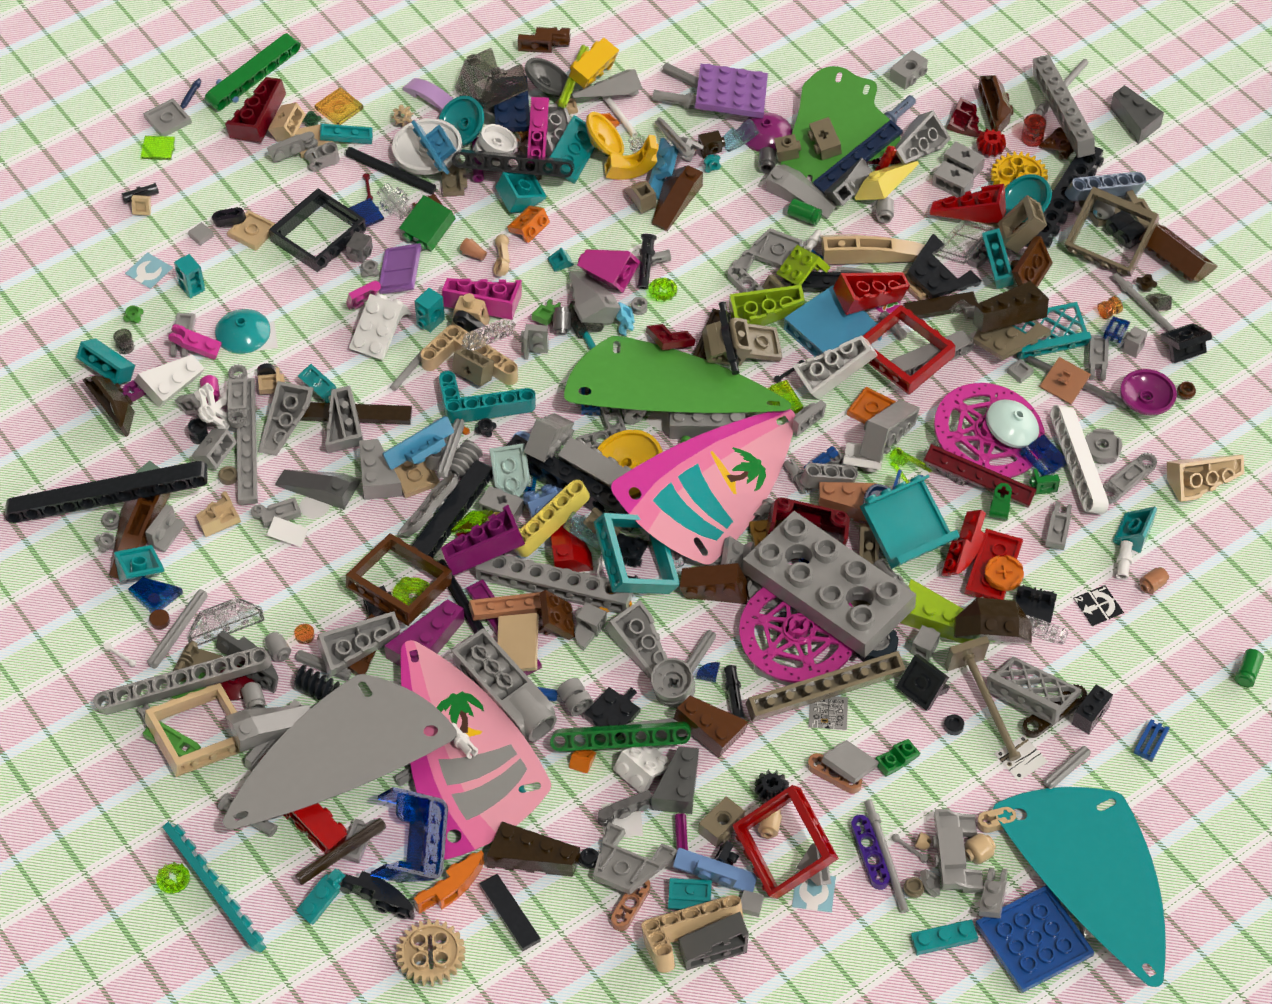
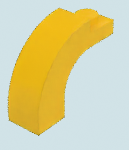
M648 135L642 148L634 154L617 155L610 153L604 164L606 178L626 180L639 177L650 171L657 163L658 144L656 143V137Z

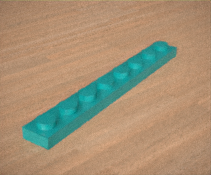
M168 821L162 826L251 949L261 953L267 948L263 943L264 937L258 930H254L251 926L253 924L251 919L240 912L241 906L239 903L229 897L230 891L224 884L218 882L219 876L213 869L207 867L206 864L208 862L205 857L195 851L197 847L189 838L187 839L184 836L185 830L179 824L174 825Z

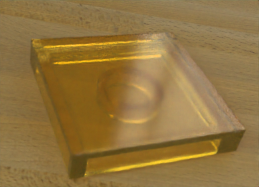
M341 87L315 104V109L335 125L343 124L364 109L362 103Z

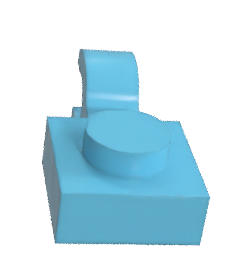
M618 302L621 307L616 316L617 320L621 322L619 333L626 336L627 329L634 330V315L632 308Z

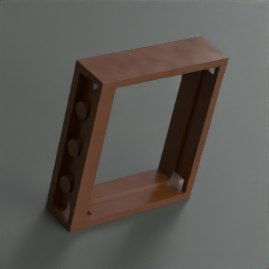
M389 533L346 574L345 587L386 613L394 611L397 620L409 626L451 584L452 570L435 561L431 556L420 552L416 547L407 544L401 538ZM389 550L437 578L409 606L362 577Z

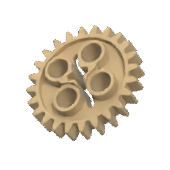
M428 919L426 925L422 921H419V927L412 924L411 932L404 930L406 937H399L401 944L396 945L398 950L396 958L398 959V966H402L401 973L407 972L408 980L414 977L415 984L422 980L423 986L426 985L427 981H430L433 987L435 981L438 980L439 984L442 985L443 978L450 981V974L457 975L456 968L462 969L460 961H465L464 953L466 951L463 946L464 940L460 939V932H455L454 926L447 929L446 921L441 926L439 925V919L434 924H431L430 919ZM429 936H432L433 969L429 968ZM439 940L446 941L443 944L436 943ZM417 942H423V943H424V944L421 945V946L415 945ZM441 959L446 960L445 963H438ZM419 961L425 962L423 965H416Z

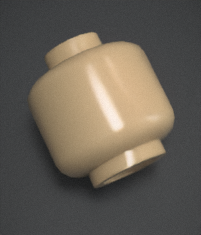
M982 833L968 839L964 844L966 859L975 864H982L992 858L996 849L993 839L989 835Z

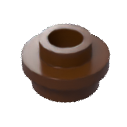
M1188 381L1182 382L1177 388V394L1183 399L1193 398L1196 394L1194 384Z

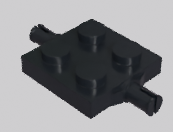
M608 687L584 713V718L592 723L594 727L631 723L641 712V708L630 701L637 694V691L631 687L622 695ZM621 732L615 735L616 738L621 734Z

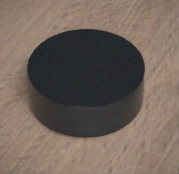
M270 363L261 364L256 370L257 376L276 374L275 367Z
M956 714L947 716L944 721V730L950 735L961 734L965 724L963 718Z

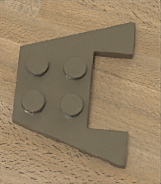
M1039 322L1026 334L1013 326L984 333L977 329L973 337V343L1003 361L1022 351L1023 347L1029 344L1034 345L1043 337H1049L1051 330Z

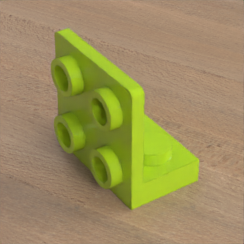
M796 245L776 274L794 285H802L813 269L817 272L822 270L827 273L830 266L818 255Z

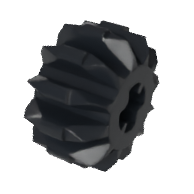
M768 769L766 775L760 773L759 779L755 780V794L758 795L759 801L765 799L766 803L787 789L789 782L785 780L784 774L778 775L777 770L771 773Z

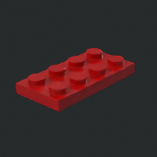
M986 529L983 543L976 556L965 589V594L978 598L1004 600L1007 591L997 590L986 581L985 567L990 559L999 555L1000 557L1007 555L1018 559L1023 539Z

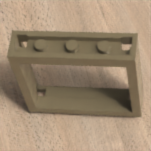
M1093 186L1072 227L1065 246L1071 254L1077 255L1079 253L1084 256V259L1090 262L1095 260L1106 269L1111 267L1116 269V272L1120 275L1126 276L1127 274L1132 276L1160 219L1159 214ZM1096 200L1150 222L1128 267L1074 244Z

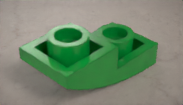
M909 739L893 745L891 751L877 756L875 760L879 762L877 767L887 777L911 763L921 753Z

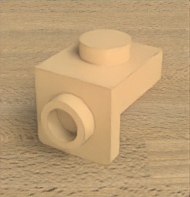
M279 367L276 368V374L258 375L260 395L275 393L277 382H285L284 374H280Z

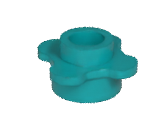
M708 155L704 159L705 171L709 173L712 170H719L721 168L719 163L721 157L719 155Z

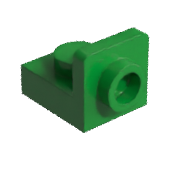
M1033 469L1032 476L1029 477L1030 487L1037 489L1035 495L1058 492L1060 483L1058 475L1039 477L1038 470Z

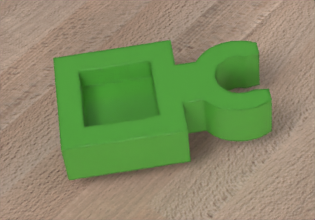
M549 299L546 306L541 304L532 313V320L547 326L553 320L555 308L561 307V303L558 302L556 305H553V299Z

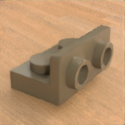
M452 165L448 168L449 174L442 171L443 196H464V188H468L467 177L463 178V175H466V168H458Z

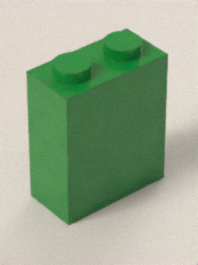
M423 195L399 229L406 241H413L416 244L421 243L422 250L427 249L432 252L456 218L452 210Z

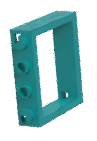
M603 513L593 522L612 592L670 594L680 586L670 548L651 534L650 538L662 579L628 578L614 527L642 528L635 521L641 520L638 515Z

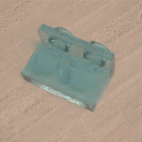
M573 511L563 528L600 551L601 548L597 535L583 524L586 518Z

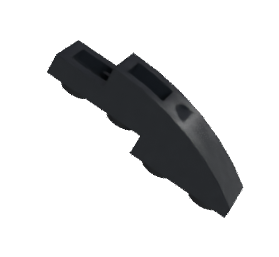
M362 871L359 878L345 874L346 876L339 883L341 886L340 890L346 894L354 893L366 900L373 899L374 908L381 913L389 912L401 919L408 918L414 920V907L409 900L393 885L373 874Z

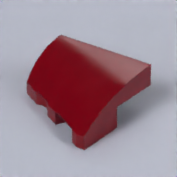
M960 98L946 128L962 135L978 137L981 130L978 129L979 117L976 114V105Z

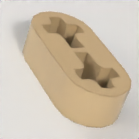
M1009 807L985 811L979 815L977 827L985 833L1003 830L1004 828L999 821L1004 824L1014 821L1016 819V812ZM1004 810L1013 814L1010 816V820H1007L1006 817L998 818V815L1003 814Z

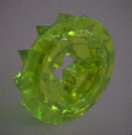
M657 278L649 285L650 296L655 298L656 301H671L677 294V285L669 278Z
M176 862L172 864L165 863L164 867L158 870L156 882L160 890L169 894L181 892L188 886L190 881L188 868L182 863L177 864ZM170 872L176 875V883L169 879Z

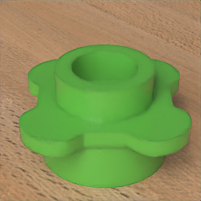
M131 305L126 308V315L123 319L125 322L139 323L144 311L138 306Z

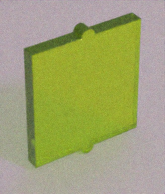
M145 136L143 145H141V159L171 160L173 151H175V137Z
M492 510L470 511L463 519L459 520V523L451 531L452 533L470 532L471 528L478 524L480 526L484 524L494 512Z

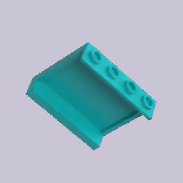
M917 475L910 479L908 484L904 481L895 486L896 489L892 491L890 488L883 490L878 497L875 494L864 499L866 503L860 506L891 569L951 543V541L960 537L957 530L950 532L925 483V480L930 477L929 475L924 477Z

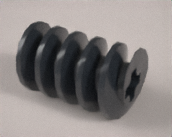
M304 664L299 668L294 681V687L297 690H302L303 693H308L309 696H315L317 700L323 699L340 686L339 681L333 685V678L328 679L326 682L327 675H322L320 678L319 671H316L313 675V668H309L306 672L307 666Z

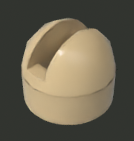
M920 832L914 847L920 850L930 848L932 842L930 836Z

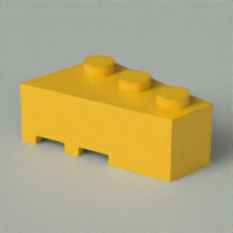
M604 37L599 42L595 41L590 51L586 50L581 55L579 61L575 60L572 63L569 77L585 89L596 80L598 75L601 77L605 69L609 71L612 68L619 49Z

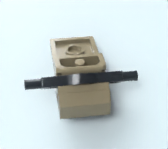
M726 302L718 304L720 308V321L706 325L702 330L707 362L730 365L732 375H738L740 373L738 366H741L746 358L781 361L783 357L777 327L748 324L747 319H730Z

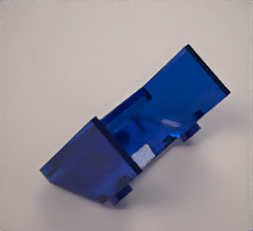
M392 787L378 795V800L396 804L398 819L402 822L410 823L406 862L397 861L392 865L385 864L371 871L370 876L396 882L432 881L439 878L443 873L448 818L447 803L438 797Z

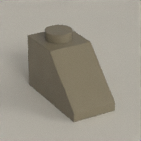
M859 523V555L874 565L875 561L879 560V544L869 524Z

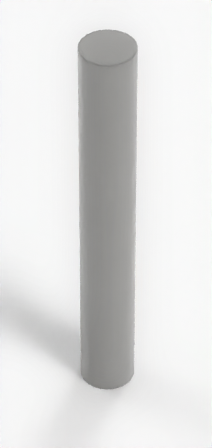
M421 351L391 384L390 388L393 391H396L421 362Z

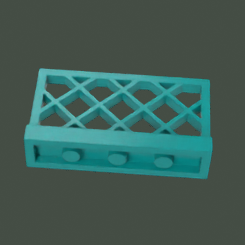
M1073 302L1049 307L1047 316L1051 312L1060 316L1057 322L1048 317L1042 318L1043 320L1040 324L1046 321L1054 325L1051 335L1046 340L1039 339L1034 345L1029 344L1023 347L1022 351L1016 353L1018 360L1026 359L1029 356L1036 357L1088 346L1092 337L1090 332H1087L1078 303ZM1074 308L1075 317L1072 318L1065 314L1066 309ZM1062 317L1071 322L1068 328L1059 324ZM1032 321L1025 322L1022 329L1015 325L1013 327L1026 334L1027 332L1024 331L1026 325L1028 324L1033 327L1035 323ZM1074 323L1079 326L1082 332L1075 333L1071 331L1072 324ZM1057 327L1063 330L1065 334L1058 337L1053 334V331Z

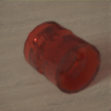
M1030 114L1025 117L1021 140L1025 145L1037 147L1043 143L1047 123L1043 116Z

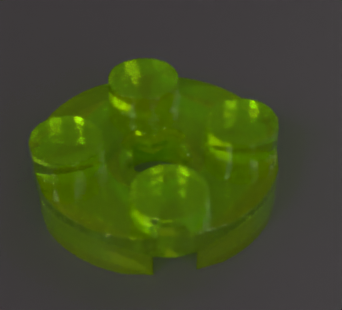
M403 577L394 587L393 597L409 606L417 598L414 596L411 599L409 594L415 593L419 596L430 584L420 578Z

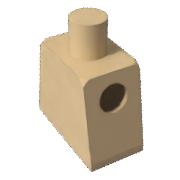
M470 293L459 296L454 308L453 317L456 311L463 310L482 322L487 328L490 317L485 302L475 299L474 295Z

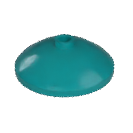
M459 96L445 105L439 119L452 124L459 131L462 146L472 142L479 135L484 123V111L476 99L470 96Z
M1028 174L1013 180L1005 188V216L1027 195L1040 203L1044 213L1052 198V190L1046 179L1039 175Z
M252 309L234 310L224 315L218 321L215 328L216 340L222 342L221 347L232 353L245 354L254 352L261 348L269 339L270 324L267 318L258 311Z

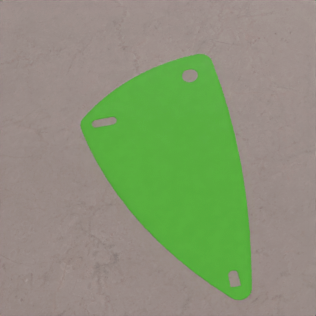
M611 336L588 351L572 370L564 392L565 400L570 403L646 411L747 413L786 411L791 408L790 402L743 375H732L731 370L723 366L709 363L705 359L679 350H661L657 344L622 336ZM615 341L621 343L620 353L613 352V343ZM582 387H587L592 392L589 395H582L578 390ZM780 401V406L768 405L767 402Z

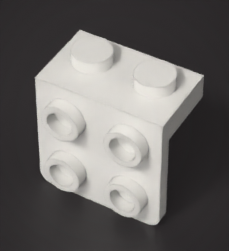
M654 746L630 747L621 752L613 770L639 793H642L649 789L654 777L665 773L670 761L656 750Z

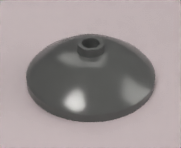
M530 58L525 64L526 75L537 89L551 95L560 96L562 94L568 76L561 68L542 58Z

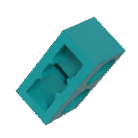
M188 254L176 260L174 265L178 284L186 295L192 298L205 291L201 266L195 259Z

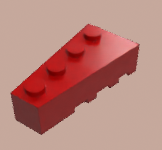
M903 272L841 273L833 290L845 314L848 315L901 301L910 284Z
M319 803L283 815L287 820L292 818L300 832H307L309 840L324 854H327L346 840L347 830L340 822L337 823L332 818V813L326 807L323 808Z

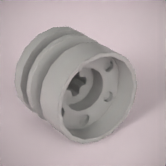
M667 658L660 661L654 667L651 674V684L657 700L662 705L669 708H677L690 695L694 696V676L686 662L678 658ZM671 684H674L675 686L677 685L678 687H677V688H674L673 686L671 687Z

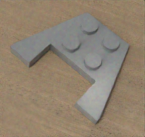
M769 228L754 242V245L749 250H745L742 256L732 263V266H741L748 272L754 259L780 268L796 245L802 247V240ZM785 279L782 280L781 283L785 287L790 286L789 281Z
M608 822L606 835L602 841L601 853L598 855L593 873L594 880L631 894L675 859L678 850L665 844L660 845L651 859L618 847L617 845L626 834L625 829Z

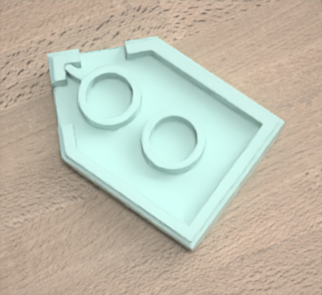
M525 443L490 448L495 487L508 494L520 497L530 483L527 454L524 453Z

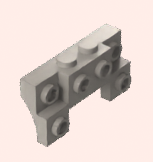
M935 809L936 836H932V846L937 850V854L934 855L935 867L939 868L942 890L962 889V893L983 892L982 870L966 869L963 837L977 835L975 814H961L949 809Z

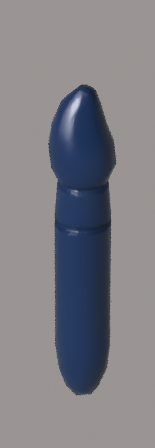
M200 78L192 83L191 88L180 105L182 109L187 107L195 92L201 86Z

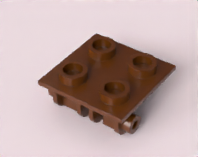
M1061 127L1055 129L1039 145V148L1058 151L1061 160L1067 159L1074 152Z

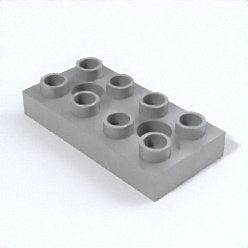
M795 511L743 558L744 574L864 658L915 608L916 594ZM794 558H803L809 561V563L798 562L790 565L788 561ZM854 600H864L870 606L858 605L853 608L849 603Z

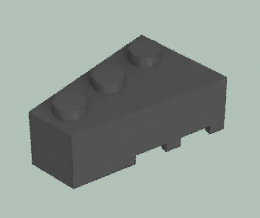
M1125 85L1113 93L1110 108L1118 119L1125 123L1128 127V132L1135 136L1138 144L1161 127L1164 112Z
M678 746L651 798V810L684 814L693 813L699 748Z
M741 912L679 938L678 949L686 971L747 953L749 933Z

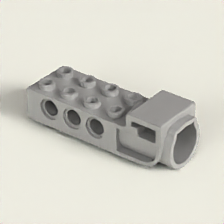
M484 628L451 650L455 665L493 699L513 721L527 742H536L554 728L557 718L550 701Z

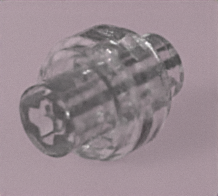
M386 183L377 191V195L382 199L379 203L380 207L386 214L390 216L395 214L401 220L411 212L412 209L406 204L409 200L407 198L408 195L403 189L398 187L393 189L389 183Z

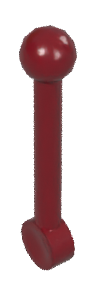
M365 173L363 174V180H365L368 195L366 199L368 202L373 201V196L370 192V175Z

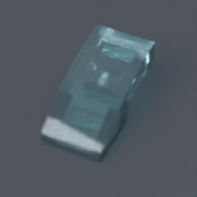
M748 119L737 130L731 128L723 136L726 143L725 148L728 152L741 147L760 133L754 122Z

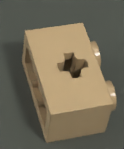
M297 102L281 105L268 130L277 142L295 136L306 114Z

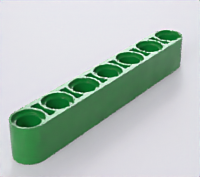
M288 33L283 34L206 93L204 100L217 111L223 110L233 102L232 99L235 96L240 97L299 51L301 43Z
M686 722L562 728L553 732L550 745L556 751L685 744L690 740L691 727ZM679 729H684L688 734L680 737L676 732ZM658 730H664L667 733V736L665 738H659L656 735V732ZM639 731L645 732L647 737L645 739H639L637 738L636 733ZM619 732L624 733L626 739L618 740L615 735ZM603 734L606 740L598 741L595 735ZM582 735L586 741L579 743L575 740V736ZM562 736L565 742L558 744L554 738Z

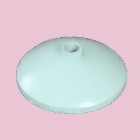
M1008 399L998 400L989 407L986 413V422L989 430L1000 442L1007 446L1026 448L1032 445L1038 438L1039 425L1037 419L1026 406L1019 402Z

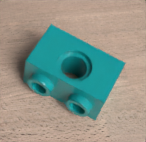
M428 288L414 300L417 325L431 333L445 320L443 296Z

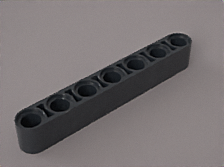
M465 149L458 150L452 157V163L456 167L563 178L571 176L575 169V165L571 160ZM457 155H463L465 157V162H459L457 160ZM480 156L483 163L477 164L474 161V157ZM492 158H498L500 165H493ZM509 160H516L518 166L515 168L511 167ZM528 161L535 163L534 169L527 167ZM551 163L553 170H546L544 164ZM562 165H569L571 169L570 172H564L562 170Z
M476 460L412 546L425 555L434 558L492 479V467Z

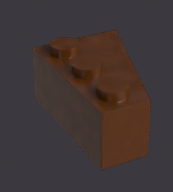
M738 563L682 568L680 589L685 598L747 604L748 582Z

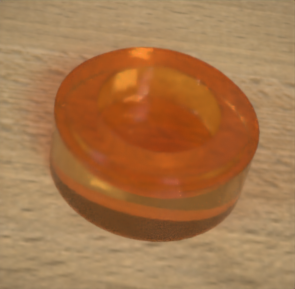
M301 624L294 631L296 641L301 644H308L315 637L314 629L309 624Z

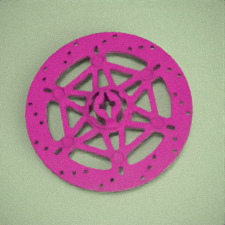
M991 383L966 384L948 393L936 410L934 431L939 446L942 449L981 466L984 465V467L1004 476L1013 478L1022 475L1036 464L1042 454L1045 444V432L1038 413L1027 400L1006 387ZM985 396L990 398L989 402L967 405L963 402L972 397ZM1004 399L1019 402L1026 406L1037 419L1039 425L1038 438L1029 446L1026 452H1023L1020 448H1009L996 439L989 430L986 422V413L982 415L974 409L986 407L988 411L994 402ZM955 409L960 413L957 431L951 432L949 430V417ZM968 413H970L978 419L974 421ZM963 418L972 426L962 429ZM973 432L975 436H964V434ZM968 441H979V450ZM961 442L978 456V461L965 455L955 443ZM984 445L990 446L987 454L984 453ZM994 446H997L1003 451H1005L1003 453L992 454ZM1012 456L1016 459L1015 462L1006 465L989 464L990 460Z
M763 587L748 601L740 619V641L748 659L766 675L781 681L797 683L826 674V672L839 670L852 656L853 649L820 626H817V624L800 612L791 614L790 605L784 601L767 615L760 614L762 608L777 597ZM786 607L787 617H774L776 613ZM769 622H781L783 624L782 627H778ZM756 625L763 626L769 646L764 651L760 649L755 638L754 628ZM768 629L781 633L774 642L771 641ZM816 632H820L829 637H818L815 635ZM783 639H785L788 642L783 646L776 648ZM811 642H824L821 647L812 652ZM831 644L839 646L827 660L819 664L814 663V659ZM801 645H807L808 655H804L800 647ZM792 646H795L799 655H794L783 651ZM776 656L800 661L803 667H787L776 663L773 659Z

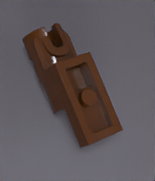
M536 27L535 35L518 34V51L552 53L553 46H570L571 29L562 27L558 30L557 27Z

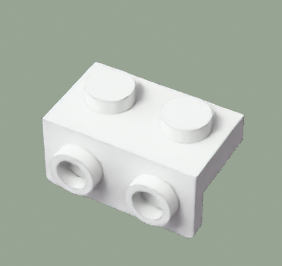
M846 444L843 464L852 466L855 469H858V466L866 467L865 470L877 472V469L881 470L882 461L879 463L860 455L861 444Z

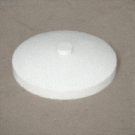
M433 118L416 120L426 134L440 125L456 150L462 149L461 135L452 124ZM409 123L402 127L392 142L393 156L397 164L402 169L413 174L430 175L439 173L440 171L434 165L436 161L429 157L427 154L428 149L424 148L420 143L421 137L414 133L413 124ZM456 152L443 161L447 168L453 165L452 157Z

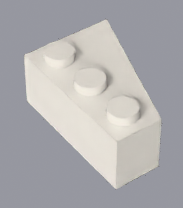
M189 355L138 373L134 381L160 408L198 378L205 368L193 355Z

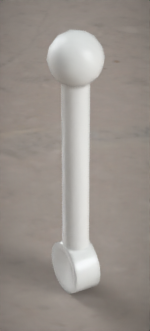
M107 642L104 644L105 651L113 652L128 662L130 667L136 665L134 659H129L114 649L111 643Z

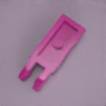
M172 325L171 330L173 333H170L168 336L171 342L213 360L216 359L222 342L189 329L186 330L182 325Z

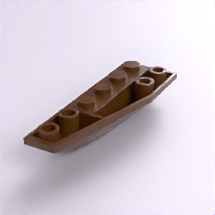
M171 493L138 498L124 503L121 510L114 552L146 546L148 541L145 532L164 508ZM113 553L109 575L119 579Z

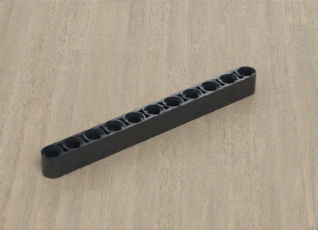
M194 461L12 497L6 501L5 519L10 523H19L136 500L138 498L202 487L208 482V466L203 461Z

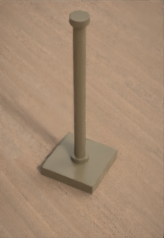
M987 635L951 646L944 664L947 672L966 665L969 666L1008 750L1009 760L1015 761L1019 759L1021 754L1016 750L976 665V662L982 661L985 658L990 643Z

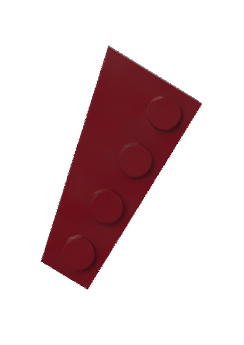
M265 77L253 91V96L244 101V106L240 110H236L232 120H228L225 123L231 139L262 143L286 95L282 79Z

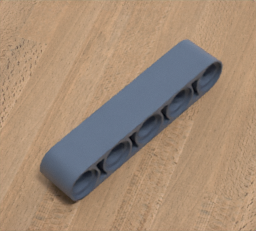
M1141 172L1074 178L1065 190V195L1071 201L1086 200L1093 186L1117 197L1126 196V192L1130 190L1137 194L1146 183V177Z

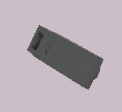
M860 158L824 193L836 206H843L857 193L863 181L872 172L871 168L863 158Z

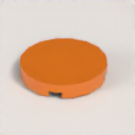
M995 556L988 561L985 567L986 581L997 590H1014L1023 581V566L1016 558L1011 556Z

